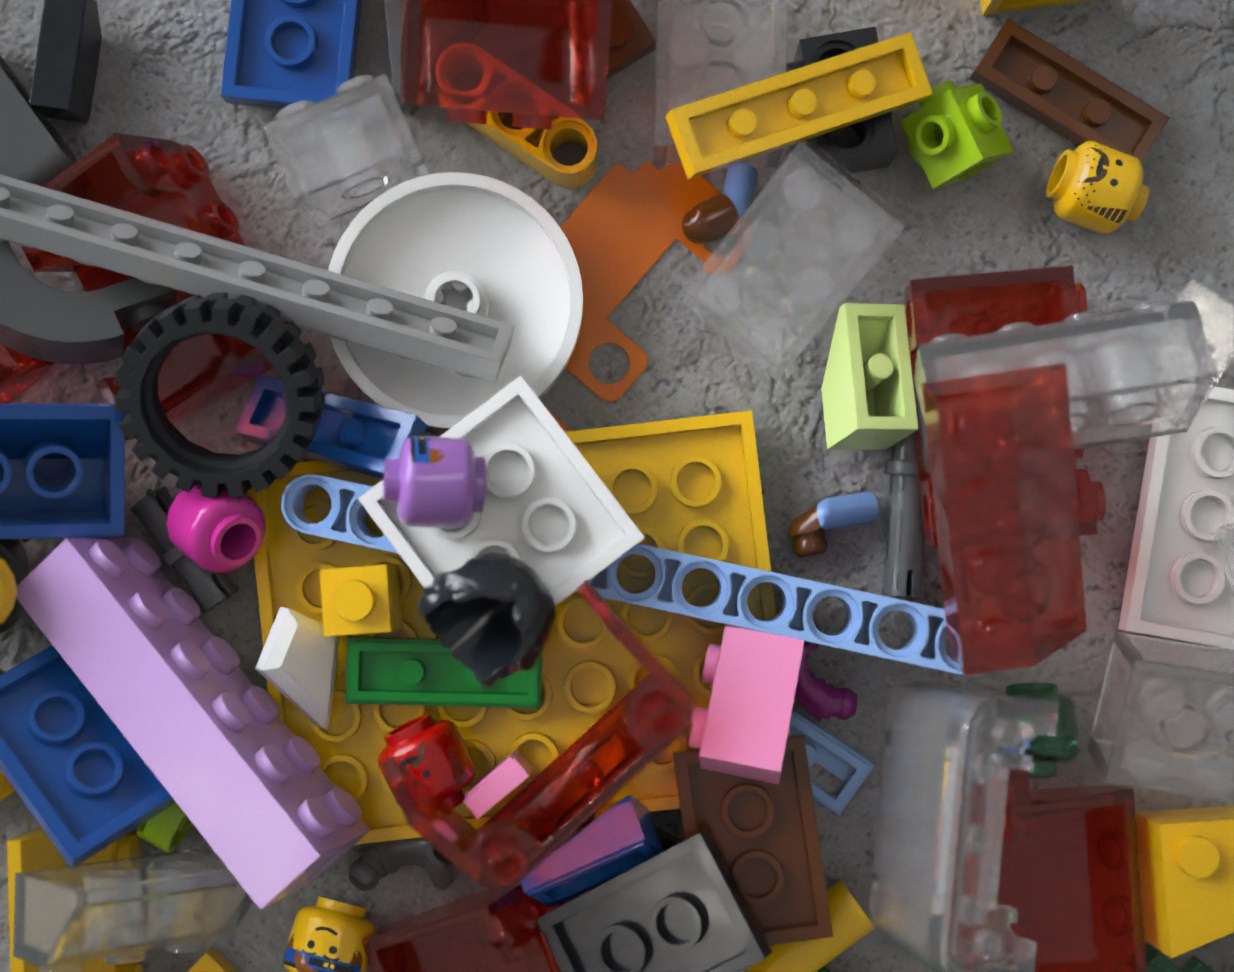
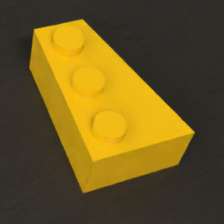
M1234 805L1134 812L1145 940L1169 958H1174L1233 933Z

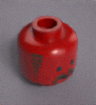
M427 713L398 726L384 736L387 746L379 754L378 765L401 809L418 811L426 808L429 816L432 818L442 815L463 803L465 797L462 789L474 778L476 766L457 726L452 721H435L432 713Z

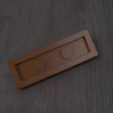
M1008 18L969 78L977 84L982 83L985 89L1078 146L1087 141H1095L1139 159L1141 163L1170 119V117Z

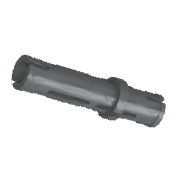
M916 404L918 430L892 446L891 461L884 462V474H890L883 595L924 597L922 586L929 476H935L936 464L930 463L932 413H934V406L932 405L917 406Z

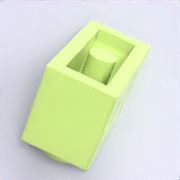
M844 303L839 307L821 388L827 450H886L918 430L905 305Z

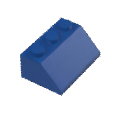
M0 404V539L124 536L125 438L119 426L125 417L124 412H116L115 404Z

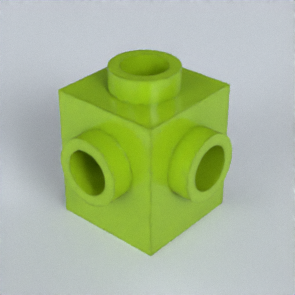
M953 81L940 84L931 89L933 93L931 96L919 102L921 108L901 120L908 136L909 151L916 163L923 168L933 189L966 181L1014 152L1001 125L1003 120L1001 109L996 100L985 91L982 83L957 88Z

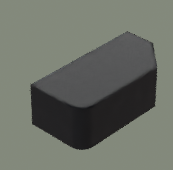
M44 0L29 105L46 118L87 123L90 118L102 42L96 0Z

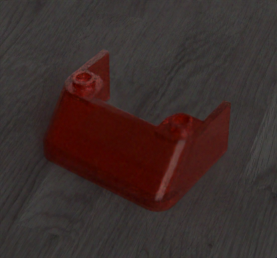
M588 580L582 583L577 590L615 638L650 674L478 830L475 829L444 800L439 799L395 757L391 756L382 765L408 825L483 887L490 889L505 888L532 873L692 727L696 707H698L695 696Z

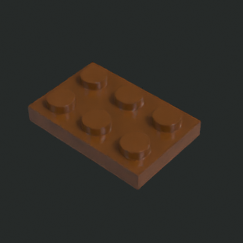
M802 734L788 736L779 784L700 769V749L674 751L673 759L684 838L686 840L707 828L709 829L768 945L833 937L804 736Z

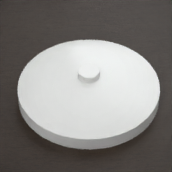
M463 172L434 173L405 181L385 191L362 209L349 224L338 242L328 271L515 325L510 348L495 383L480 378L465 377L446 368L415 359L400 358L388 351L350 340H339L330 336L342 366L366 395L379 406L417 415L429 428L449 430L520 375L540 399L555 384L568 365L580 334L583 314L582 280L576 257L566 235L553 217L533 198L503 181L488 176Z

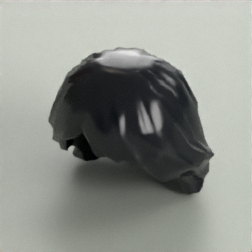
M494 552L469 559L460 568L437 575L433 585L422 588L424 595L419 599L417 607L418 612L424 617L426 623L430 624L429 628L433 634H439L441 645L444 648H450L451 654L472 671L477 681L490 687L497 679L506 678L521 670L529 671L534 667L550 637L556 616L553 596L536 571L516 557Z

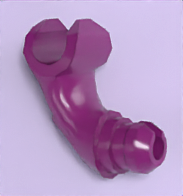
M813 621L814 624H815V627L821 632V630H820V628L818 627V625L815 623V621ZM804 641L795 698L803 709L819 723L822 719L829 720L831 717L838 718V720H847L853 717L857 709V694L849 688H836L833 684H827L825 679L812 676L808 658L809 654L815 651L819 644Z

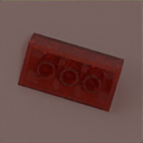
M1064 363L921 383L948 645L964 675L1036 666L1087 631L1067 366Z

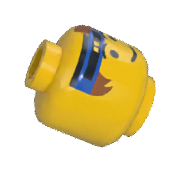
M318 896L315 906L308 905L302 907L296 914L283 957L285 968L289 972H366L377 931L375 925L365 919L367 909Z

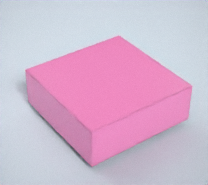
M514 750L468 789L464 795L465 799L463 802L474 816L479 819L528 778L533 770V766L520 751L516 753Z

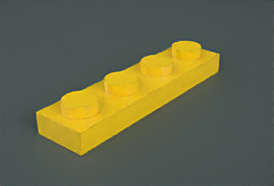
M908 32L671 109L665 117L687 178L691 179L921 102L933 93L912 33Z

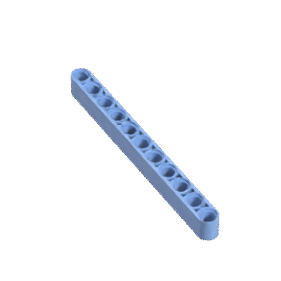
M303 475L295 478L286 487L281 498V510L285 520L293 529L305 534L398 553L386 536L378 538L367 527L366 516L368 512L358 498L373 488L372 486L321 475ZM324 488L331 498V510L323 521L315 524L306 517L304 501L312 490ZM639 543L575 591L956 674L972 675L982 671L992 661L996 651V639L992 629L983 619L970 614ZM631 555L647 557L655 568L653 585L641 593H632L625 590L617 578V570L620 563ZM697 568L711 571L719 583V592L716 599L706 606L691 605L684 599L682 594L684 577L691 570ZM762 582L775 585L782 596V606L779 613L768 620L756 619L747 607V597L750 590ZM833 596L843 604L846 611V619L838 631L831 634H823L815 627L813 610L821 599ZM897 610L909 622V635L901 645L892 648L887 647L881 641L878 629L881 619L887 613ZM962 624L971 631L973 648L965 659L953 661L946 653L944 640L947 633L953 627Z

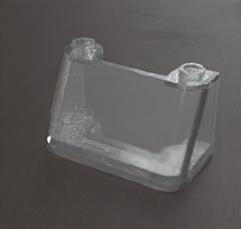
M908 681L895 690L888 703L872 881L868 903L869 918L874 925V930L881 937L931 972H1035L1037 941L1017 936L1013 932L1010 923H1017L1019 909L997 903L1009 770H1031L1033 756L1023 754L1028 744L1038 735L1056 736L1058 701L938 682Z

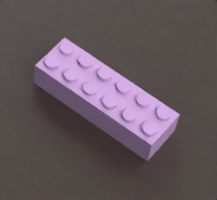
M135 537L66 538L17 585L16 599L260 910L315 881L370 831L360 818L362 811L357 801L345 789L334 786L319 767L321 760L316 750L302 737L294 736L278 716L280 708L275 699L266 690L251 683L238 666L240 659L236 651L225 640L214 636L198 617L201 614L198 604L184 590L172 585L160 570L162 563L159 556L148 544L135 539Z

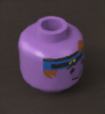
M410 436L401 446L399 459H385L383 501H396L397 514L403 524L410 527L457 529L466 525L472 512L481 513L483 511L486 493V460L484 457H475V452L467 440L449 437Z

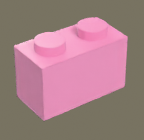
M725 625L721 645L709 643L702 676L703 683L713 684L708 709L696 707L689 740V747L700 749V769L779 784L805 640Z

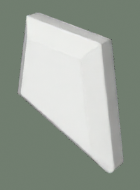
M280 607L255 669L314 725L324 729L330 726L339 636L324 637L322 623L289 608Z

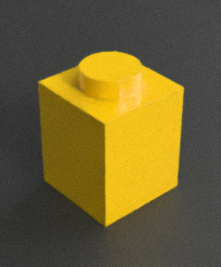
M399 565L319 569L324 637L392 632L403 629Z

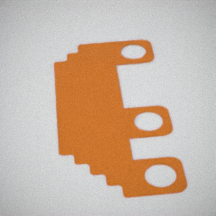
M672 157L663 169L656 168L651 162H643L636 172H630L620 163L614 164L560 226L576 257L583 290V314L580 334L566 369L599 398L607 402L620 399L643 373L648 363L645 351L607 318L670 245L677 239L711 269L722 273L731 270L759 236L757 223L749 217L747 224L741 229V239L738 246L727 254H715L709 251L703 243L697 244L687 239L682 229V220L685 214L698 203L721 192L701 175L688 179L680 157ZM607 343L622 347L626 351L630 362L629 370L625 377L616 383L610 384L597 380L589 368L592 352L600 345ZM547 408L564 432L573 431Z

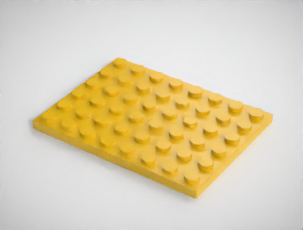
M752 410L565 432L645 537L639 544L771 572ZM315 460L298 462L281 480L276 478L270 487L257 493L253 487L247 492V495L254 499L263 511L266 523L263 543L254 556L263 648L280 607L289 608L323 624L319 569L399 565L403 629L392 632L339 636L331 722L327 729L314 725L266 679L267 691L280 708V714L278 715L294 736H300L312 745L321 760L319 767L334 786L348 791L359 804L362 811L360 818L370 831L355 845L598 818L617 802L629 795L634 796L647 807L649 812L680 809L673 752L697 749L689 747L696 707L708 709L713 684L702 682L706 653L709 643L721 645L724 627L728 624L574 592L555 606V620L550 637L544 647L543 698L541 708L345 703L347 638L440 639L439 634H433L429 628L430 624L426 623L424 617L417 610L418 601L424 595L422 590L424 586L400 554L305 534L293 529L282 513L281 498L286 487L295 478L303 475H321L372 487L383 479ZM324 488L312 490L304 501L306 517L316 524L323 521L329 515L331 510L329 493ZM367 513L366 524L369 531L378 538L385 536L369 513ZM631 555L620 563L617 570V578L625 590L632 593H641L653 585L655 568L647 557ZM704 568L691 570L682 582L684 599L694 606L710 604L716 599L719 592V583L716 576ZM768 582L755 585L747 597L749 612L758 620H768L776 616L773 584ZM432 713L435 721L450 720L457 726L475 763L476 772L474 778L462 789L464 795L471 786L514 750L516 753L520 751L533 766V770L528 778L479 819L474 816L464 802L442 815L431 818L426 808L418 811H406L399 807L379 768L378 757L383 748L387 746L384 739L387 733L414 718Z

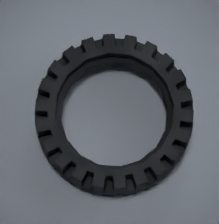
M211 293L206 298H201L199 294L186 298L177 305H172L154 317L139 332L122 357L124 363L117 370L114 385L120 386V390L115 395L114 402L115 411L124 412L125 417L119 424L124 438L135 436L137 443L132 448V451L139 460L143 461L150 456L156 462L151 472L162 480L169 473L178 477L175 487L188 493L197 485L202 487V496L217 498L221 491L225 489L228 490L229 497L234 498L245 496L250 488L253 487L256 493L270 487L276 478L281 480L299 462L313 441L321 421L320 417L325 404V393H322L321 389L325 380L322 367L316 368L314 364L317 354L310 342L302 343L299 339L302 330L292 320L286 325L278 319L281 311L269 304L263 309L255 306L256 298L240 295L236 299H229L228 293ZM203 334L233 336L256 347L277 369L286 391V414L278 434L261 448L239 455L214 453L189 441L168 420L158 397V374L167 353L181 341Z

